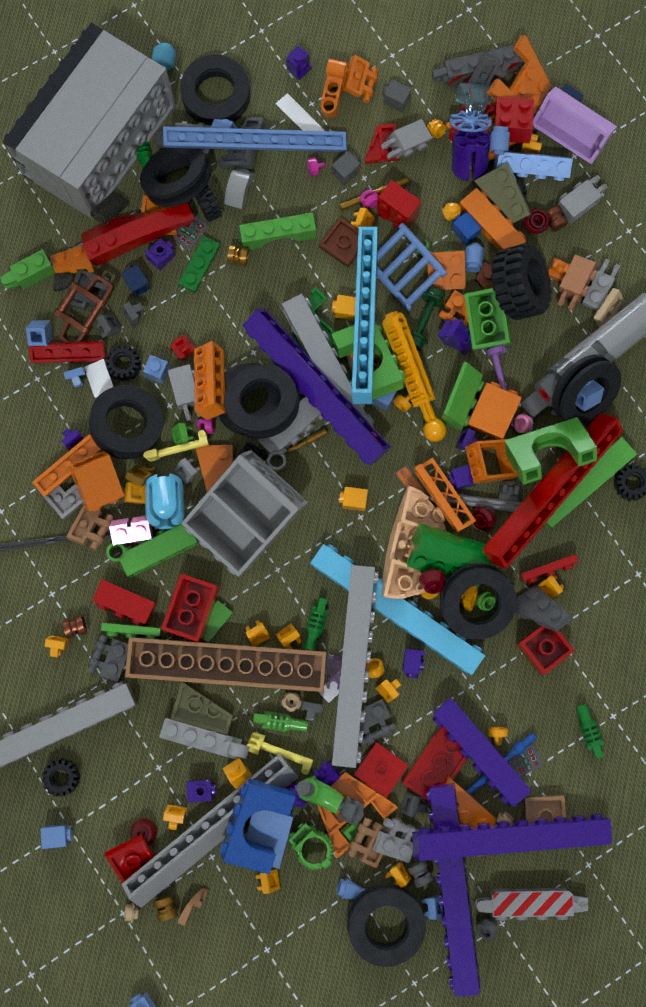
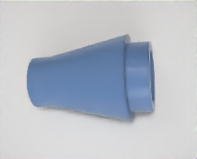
M347 878L345 880L340 879L336 895L343 899H355L366 888Z

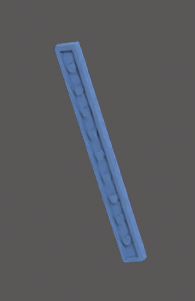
M165 126L162 128L163 148L345 152L347 150L346 132Z

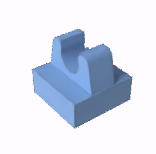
M84 367L63 372L66 380L72 379L74 387L83 386L81 376L86 375Z
M439 895L421 900L422 904L428 905V910L423 911V913L430 920H437L442 917V914H445L444 906H440Z

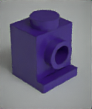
M299 45L286 57L287 69L299 80L312 69V66L309 64V54Z
M161 238L149 250L144 252L147 260L159 271L175 257L174 246L168 240L164 242Z
M405 649L402 673H406V677L418 679L419 671H423L424 659H421V656L425 655V651Z

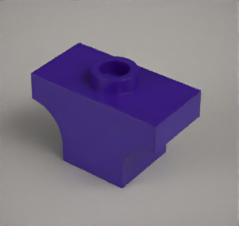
M456 318L454 321L446 320L438 334L439 338L445 345L451 346L460 353L467 355L472 346L470 331L462 320Z

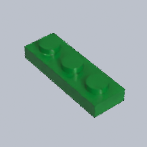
M203 236L178 282L179 286L196 293L221 247L220 243Z

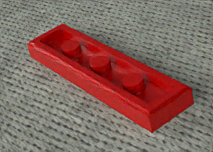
M104 341L53 342L47 346H28L30 363L89 362L101 359L105 361L106 359Z

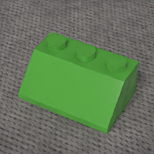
M493 288L464 294L472 349H491L499 345H514L510 318L499 307L500 304L495 298L496 294Z
M464 362L441 418L445 425L460 431L463 425L467 427L471 418L468 415L470 408L474 410L478 400L474 397L476 392H481L484 384L481 381L483 374L467 362Z

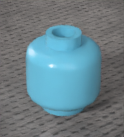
M159 43V45L153 48L152 60L165 67L166 70H172L175 66L176 51L168 43Z

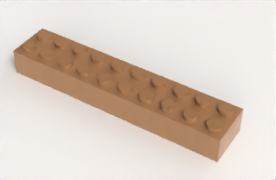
M129 637L125 677L324 692L326 652Z

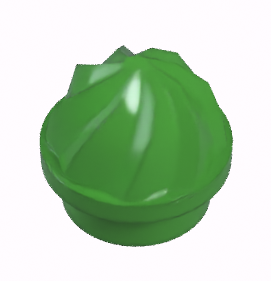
M481 592V594L477 595L476 603L481 610L489 611L494 608L496 599L491 592Z

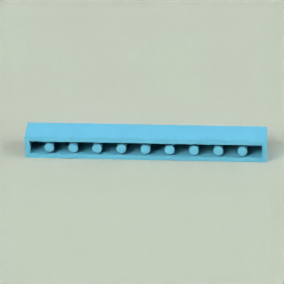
M359 227L352 376L353 404H372L378 227Z
M323 544L310 562V565L349 592L351 565H353L354 561L346 555L342 557L337 554L338 550L332 545L326 546ZM378 578V584L373 586V591L377 592L376 604L372 603L371 608L468 675H473L485 657L482 654L483 650L475 644L471 646L466 643L467 639L465 637L450 632V627L445 623L434 621V616L429 612L418 610V605L410 599L405 601L404 599L382 597V580Z

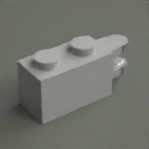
M420 119L393 131L381 147L382 149L391 147L392 151L387 155L389 160L394 157L398 159L402 156L407 158L415 150L420 152L427 148V143L432 139V136L423 120Z
M598 175L590 181L587 179L584 183L579 182L573 187L572 192L569 194L566 192L558 199L559 203L557 206L561 207L562 215L566 217L569 224H572L598 204L602 197L601 193L608 188L606 184L601 185L598 189L594 187L601 179Z
M190 364L168 370L177 407L179 410L184 409L187 421L191 420V413L188 408L195 406V371L191 369Z

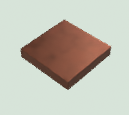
M340 217L320 242L319 248L349 268L358 256L359 229Z

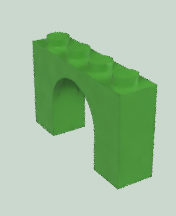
M376 322L374 353L380 357L382 363L373 372V400L403 389V381L405 380L404 372L402 369H398L397 358L395 354L391 355L389 342L383 338L382 328ZM355 325L331 334L332 344L339 358L354 352Z
M578 417L505 440L506 456L523 485L542 479L541 464L536 458L535 453L544 447L558 446L566 449L572 455L578 467L597 461V446Z

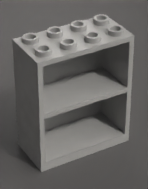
M249 450L236 458L181 524L187 533L194 535L199 540L201 546L208 548L213 553L216 560L223 562L230 573L239 577L251 568L308 502L258 455Z

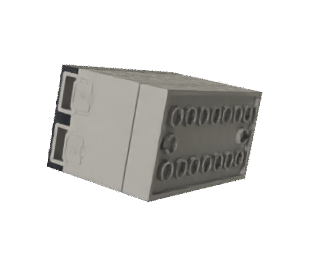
M90 23L82 31L78 41L72 44L66 57L61 59L55 72L50 74L46 84L38 90L35 99L27 105L23 115L17 118L11 131L6 133L3 143L24 177L94 220L136 162V155L139 153H136L137 148L145 141L148 143L151 141L176 106L167 70L162 65L149 57L147 58L144 54L95 24Z

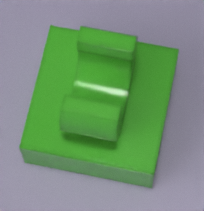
M178 423L171 428L174 446L190 442L194 439V436L190 437L187 432L192 430L191 426L186 427L185 423Z

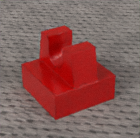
M185 335L178 337L169 345L181 362L193 354L195 349Z

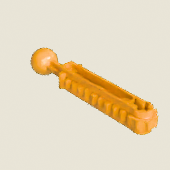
M397 311L390 312L385 315V319L382 322L392 351L397 358L398 367L404 372V383L413 407L420 406L426 421L423 427V434L427 440L439 442L445 437L447 428L442 420L436 418L430 401L435 400L434 392L430 386L405 316L400 312L397 313Z

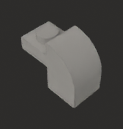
M247 169L232 170L226 188L225 205L239 209L243 208L247 201L248 188L254 179V173L249 172Z

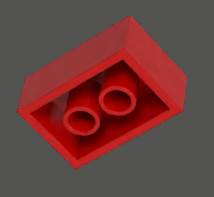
M180 574L161 630L202 643L220 587Z

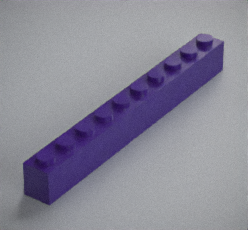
M256 309L242 325L247 330V335L255 339L259 344V348L271 357V361L292 378L296 389L308 398L309 403L321 412L323 419L333 425L334 431L343 436L347 445L359 454L362 462L368 465L376 463L391 446L266 309Z
M455 783L431 785L430 791L426 792L428 804L431 803L432 811L429 812L430 824H434V830H439V826H451V829L458 828L460 820ZM464 857L435 859V865H439L440 873H437L438 886L441 885L442 893H439L440 906H444L445 914H442V925L447 928V935H444L445 947L449 948L450 955L447 956L448 969L452 968V976L449 977L450 989H454L455 996L480 995L481 987Z
M591 814L590 818H585L583 815H574L572 819L567 820L566 817H554L553 821H547L546 818H536L535 822L516 820V824H509L508 821H499L497 825L491 826L490 823H478V827L461 824L458 825V828L451 829V826H439V830L423 827L419 828L417 832H412L413 857L419 861L612 844L611 819L603 817V814Z

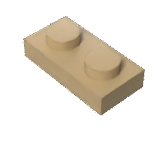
M613 288L609 295L606 296L600 309L597 310L594 320L598 327H601L616 315L625 300L620 290Z

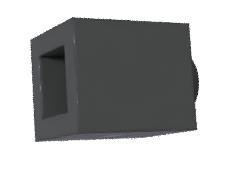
M392 79L390 84L386 85L383 89V103L403 112L411 97L412 89Z
M348 151L332 165V174L343 185L347 184L360 172V160L356 155H351Z

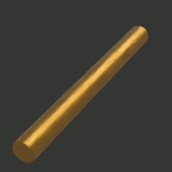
M407 177L394 181L401 187L409 184ZM387 185L374 189V191L379 196ZM360 196L340 203L341 211L360 204Z

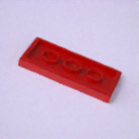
M443 726L437 730L402 781V784L426 801V792L430 791V786L445 784L448 776L454 779L467 760L460 753L459 749L461 747L457 742L452 743L445 735L447 731Z

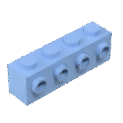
M505 151L504 155H495L494 169L509 163L513 173H517L519 177H528V174H534L535 178L539 179L553 176V180L564 181V178H570L573 159L563 156Z

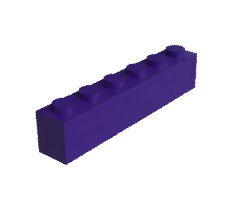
M452 698L447 699L432 713L434 715L432 720L439 728L443 726L446 729L447 733L445 735L452 743L457 742L461 747L459 751L466 759L468 757L474 762L473 768L479 774L484 773L488 778L486 783L493 790L497 788L501 793L499 798L506 806L510 803L511 806L515 807L532 791Z

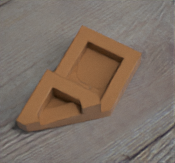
M202 887L191 898L177 923L186 925L193 906L202 907L208 889Z

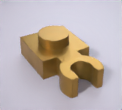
M143 462L140 467L135 465L131 468L125 478L134 485L142 487L145 485L146 480L153 475L155 467L146 468V463Z

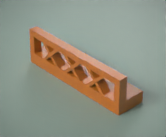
M89 434L32 483L44 497H47L72 476L69 465L97 454L102 450L95 444Z
M433 458L414 468V473L456 534L476 522ZM430 464L436 470L435 477L429 476L425 470ZM436 481L445 483V493L440 492L436 486ZM447 496L456 499V509L451 508L446 500ZM458 512L466 514L470 521L462 524L457 517Z

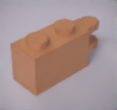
M578 255L574 256L559 286V294L561 295L558 301L559 306H563L568 297L572 299L569 304V310L573 311L577 302H580L583 296H587L590 289L588 285L591 280H595L598 272L596 270V262Z

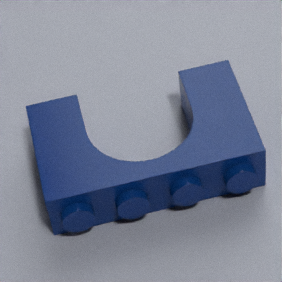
M247 778L245 784H242L240 787L239 796L241 797L239 803L234 805L232 813L234 818L232 823H228L226 829L227 838L225 842L221 843L219 853L225 863L270 874L276 857L274 849L249 841L243 835V827L246 820L252 814L262 810L290 816L296 796L291 790Z

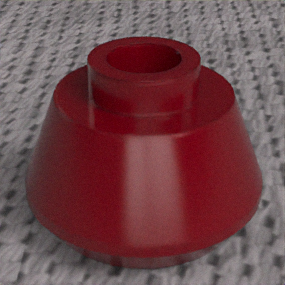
M541 209L530 210L532 215L524 218L526 229L533 234L543 233L549 225L548 215Z
M477 507L472 513L476 520L473 524L477 529L484 532L490 531L497 521L496 512L491 507Z
M428 569L419 577L420 585L429 594L439 593L443 589L446 580L445 574L438 569Z
M142 818L135 821L131 826V839L139 836L140 832V835H143L148 845L155 841L157 827L153 821Z

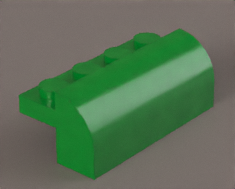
M422 523L418 524L412 537L414 547L406 562L407 567L423 572L428 569H438L445 574L446 579L459 568L469 564L483 563L492 565L482 551L486 544Z

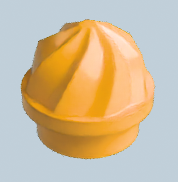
M432 120L427 125V129L433 138H440L445 133L446 126L441 120Z
M455 202L447 203L442 208V212L445 218L451 221L461 214V207Z

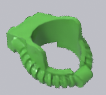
M302 822L297 827L298 830L296 832L293 831L288 836L291 848L296 851V858L299 859V863L301 862V865H304L305 868L318 870L324 867L327 869L332 864L331 859L334 853L330 837H327V834H324L323 831H317L314 825L309 826L306 822ZM316 837L323 840L326 844V858L322 862H310L302 854V846L307 839Z

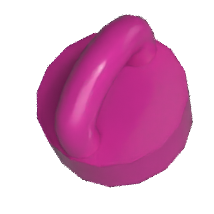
M315 157L308 158L307 167L310 176H318L319 168L325 167V163H317Z
M367 190L361 194L360 201L364 208L370 210L377 206L378 194L374 190Z
M199 419L197 421L198 429L204 430L206 434H214L215 419Z

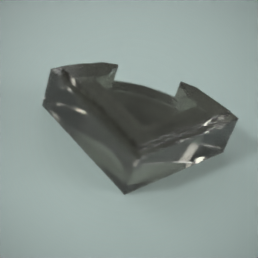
M66 272L55 273L53 290L62 291L68 288L71 282L74 281L75 274Z

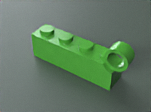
M180 524L168 531L166 529L156 533V537L150 540H142L134 548L131 546L126 548L122 544L113 545L111 543L107 547L106 554L111 561L115 563L121 562L127 577L132 578L199 545V542L194 535L187 533L184 526ZM121 547L123 550L121 557L113 558L111 556L112 549Z

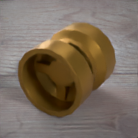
M230 245L227 263H239L241 266H246L249 248H238L236 245Z
M173 895L164 896L153 901L155 908L158 909L157 917L159 922L178 916L177 909L173 905Z

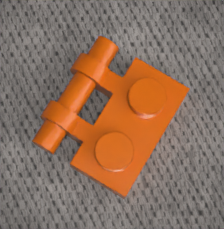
M354 55L350 60L343 90L357 98L363 94L362 101L369 103L370 98L374 94V83L378 79V69L371 67V70H368L370 63Z
M454 290L445 304V308L450 310V312L447 313L442 310L439 317L444 319V322L446 320L454 321V316L457 314L465 319L463 323L470 331L465 296Z

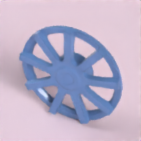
M462 110L458 114H452L449 122L453 128L460 131L480 132L488 129L491 126L492 120L488 117V114L483 115L477 113L476 110L473 112H464Z

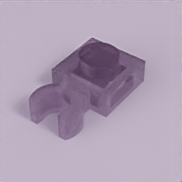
M327 655L325 675H331L326 683L327 689H330L331 682H336L338 685L337 690H339L342 656Z

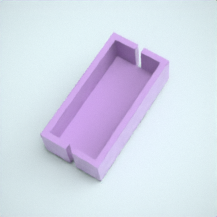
M556 86L547 94L540 110L533 119V126L590 164L600 155L617 127Z

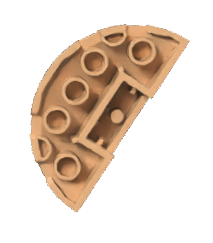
M408 486L405 491L388 543L382 581V597L405 599L425 592L419 583V577L423 571L407 567L406 564L414 547L412 537L418 524L422 523L446 531L445 518L440 509L429 501V497L411 486Z

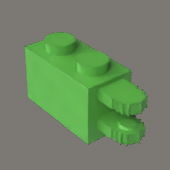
M42 249L9 266L11 271L1 276V283L9 290L19 285L24 290L53 275L55 271Z

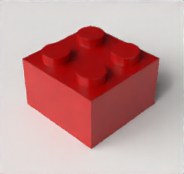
M497 96L494 110V127H508V132H510L509 142L530 143L533 132L534 99Z
M391 180L378 196L376 212L382 219L389 220L397 230H399L398 227L401 223L410 228L419 216L422 201Z
M543 626L537 627L516 644L540 676L548 673L575 651L560 631L555 632Z

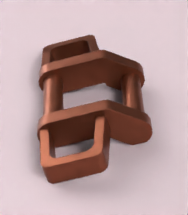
M95 275L86 288L72 281L69 285L71 288L59 308H56L53 312L54 315L66 321L59 335V339L63 342H71L66 338L70 325H73L82 332L76 342H83L86 336L89 335L90 328L101 309L107 305V301L115 286L99 275ZM99 280L108 286L103 299L91 292ZM77 291L96 303L84 324L65 313Z

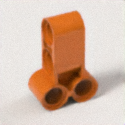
M330 58L326 67L327 78L320 105L326 118L332 119L338 114L348 71V62ZM332 87L338 88L334 93L329 92ZM327 105H334L332 110H325Z

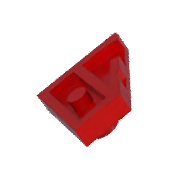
M396 123L377 125L369 151L365 157V164L400 160V158L397 159L396 157L389 160L387 155L392 151L391 147L387 149H382L381 147L393 131L396 130Z

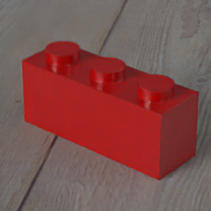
M103 579L92 601L97 603L95 607L104 611L110 608L114 610L113 615L123 619L125 616L132 618L131 622L138 626H142L143 623L149 624L158 605Z

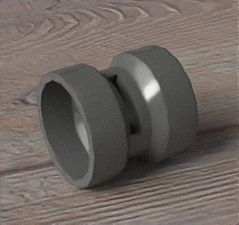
M425 860L419 861L407 868L410 875L414 877L416 888L422 887L434 880L432 873L428 872V865Z

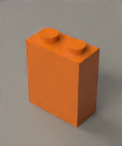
M491 382V384L486 383L468 422V427L500 440L504 439L522 397L514 390H503L501 385Z
M101 451L68 466L83 506L89 512L98 511L103 505L116 503L120 500L119 498L124 497L110 455L105 451Z

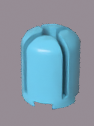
M157 474L146 480L145 514L151 526L161 530L172 529L183 522L185 517L184 488L182 479L178 476L169 474V477H157Z

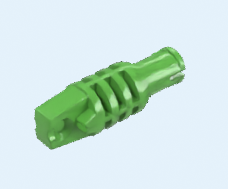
M265 711L264 715L254 713L253 722L263 724L262 728L283 732L289 730L307 732L308 720L291 718L289 714Z

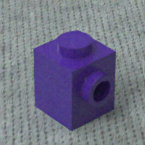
M212 779L187 781V802L212 801L213 796H216V784H213Z

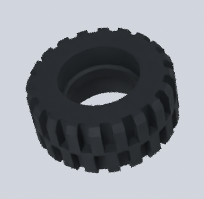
M528 243L500 250L492 261L491 281H493V291H495V298L499 302L501 310H504V314L513 320H521L543 314L550 305L552 288L550 287L549 271L540 251H537L535 246Z

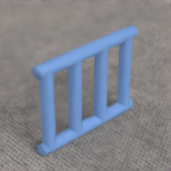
M401 223L398 227L399 230L378 250L377 262L404 235L411 244L384 271L377 266V277L407 311H410L413 307L412 304L440 276L444 277L447 275V272L404 223ZM417 249L423 255V258L394 285L388 277ZM429 262L436 271L406 299L400 290Z

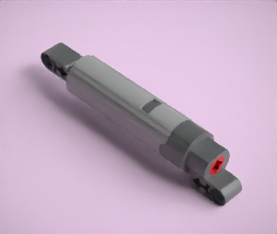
M646 293L639 295L546 370V376L535 384V392L520 404L532 419L547 407L552 406L553 392L559 379L575 362L586 356L597 354L604 356L613 363L646 336Z

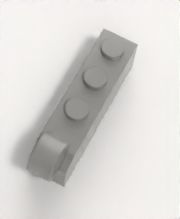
M307 397L299 402L298 414L294 422L285 431L273 437L258 439L259 445L269 454L267 458L268 466L275 472H280L286 467V449L291 444L293 446L301 440L300 436L304 432L309 433L315 427L314 423L319 419L323 420L321 412L309 403ZM273 457H281L283 464L280 467L272 466L270 462Z
M165 718L159 737L233 759L238 757L246 759L250 748L242 744L243 739L175 721L171 718Z

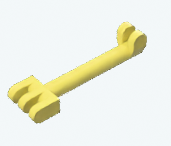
M200 430L198 432L199 440L160 450H148L143 455L149 462L160 460V457L209 445L208 437L204 430Z
M257 732L252 733L246 745L250 747L249 752L258 755L261 749L275 755L280 754L283 758L302 764L301 772L305 775L309 774L313 763L312 759L264 742L265 735Z

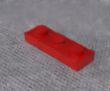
M575 554L521 573L518 576L521 583L527 581V584L538 581V576L545 575V578L557 574L555 570L563 568V571L574 568L578 558Z

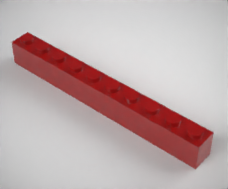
M602 413L598 414L585 429L597 446V461L578 467L572 455L566 451L484 546L482 551L489 562L504 569L508 568L622 434L623 429L618 418Z

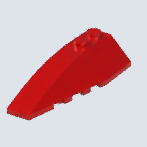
M188 203L118 217L82 233V245L89 261L97 267L195 221V218Z

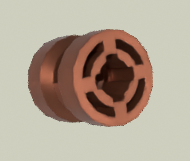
M560 206L553 207L545 212L548 215L549 227L552 232L558 231L568 224L566 217L562 215L563 211Z
M83 615L76 616L74 620L65 619L62 621L67 639L73 638L77 633L80 635L87 634V626Z

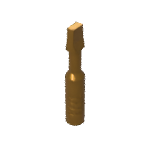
M323 428L306 437L304 441L288 449L289 453L328 434L326 429Z

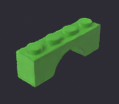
M313 212L239 225L243 247L249 248V250L262 248L266 243L277 239L291 238L303 241L316 238Z

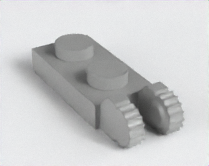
M605 259L600 270H598L595 280L590 285L587 296L582 301V305L595 311L599 310L620 267L619 264H616L610 275L605 274L604 271L609 265L608 259Z

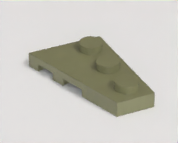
M509 163L475 180L477 185L513 223L532 215Z
M181 682L171 719L228 735L233 715L184 682Z

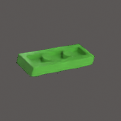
M102 623L101 631L106 632V636L118 637V633L126 634V638H137L138 635H143L145 639H157V637H162L163 634L161 628Z

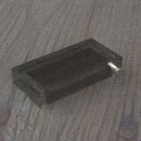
M114 191L91 211L90 216L106 226L129 205V201Z

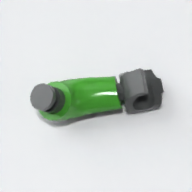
M304 779L297 784L296 789L302 800L317 804L334 814L340 811L338 818L352 825H357L359 820H362L364 815L363 803L347 796L344 802L342 794L316 779Z

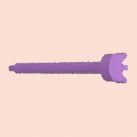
M499 345L488 349L487 355L493 358L498 383L502 386L501 389L507 391L499 358L500 354L507 352V348ZM514 417L512 419L510 427H514Z

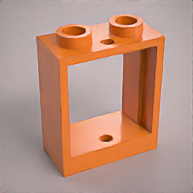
M508 439L477 441L465 447L474 484L506 481L518 477L506 456L505 440ZM481 450H496L501 474L487 475Z

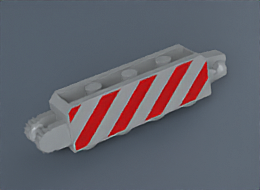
M566 888L492 889L489 897H479L474 901L477 911L490 913L492 917H495V920L500 921L508 920V917H516V920H528V917H536L537 920H548V917L556 916L558 920H568V916H574V913L588 911V898L573 895Z

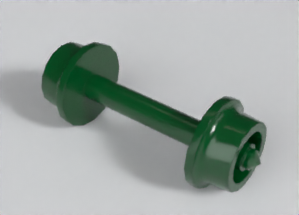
M429 287L426 293L422 294L421 298L428 304L416 331H410L417 351H421L424 345L428 344V339L422 334L434 307L442 308L445 305L444 299L446 294L434 287Z

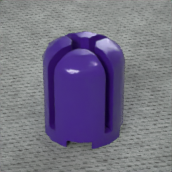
M459 131L456 134L454 132L452 171L457 178L469 181L470 163L472 181L487 173L491 139L489 131L488 134L484 131Z

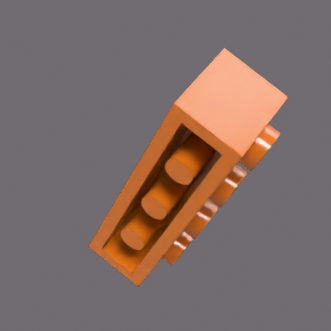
M476 188L460 201L459 205L462 213L465 214L468 211L482 227L481 233L498 251L526 243L525 235L513 227V223L509 218H504L497 205H492L489 202L485 192H480Z
M211 341L194 349L195 412L206 420L226 412L224 407V350Z

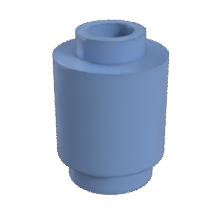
M493 127L490 151H493L494 155H504L505 151H509L510 132H508V127Z
M471 243L465 249V270L468 272H479L483 265L484 248L480 244Z

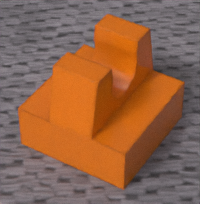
M554 258L549 269V278L561 283L570 264Z

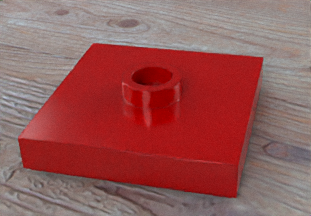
M376 742L354 773V776L387 798L409 765Z
M142 834L105 852V857L122 883L155 857Z

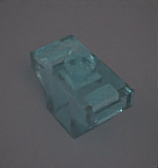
M459 83L455 94V101L464 106L465 112L476 110L477 113L484 114L486 106L491 105L494 96L487 94L490 85Z

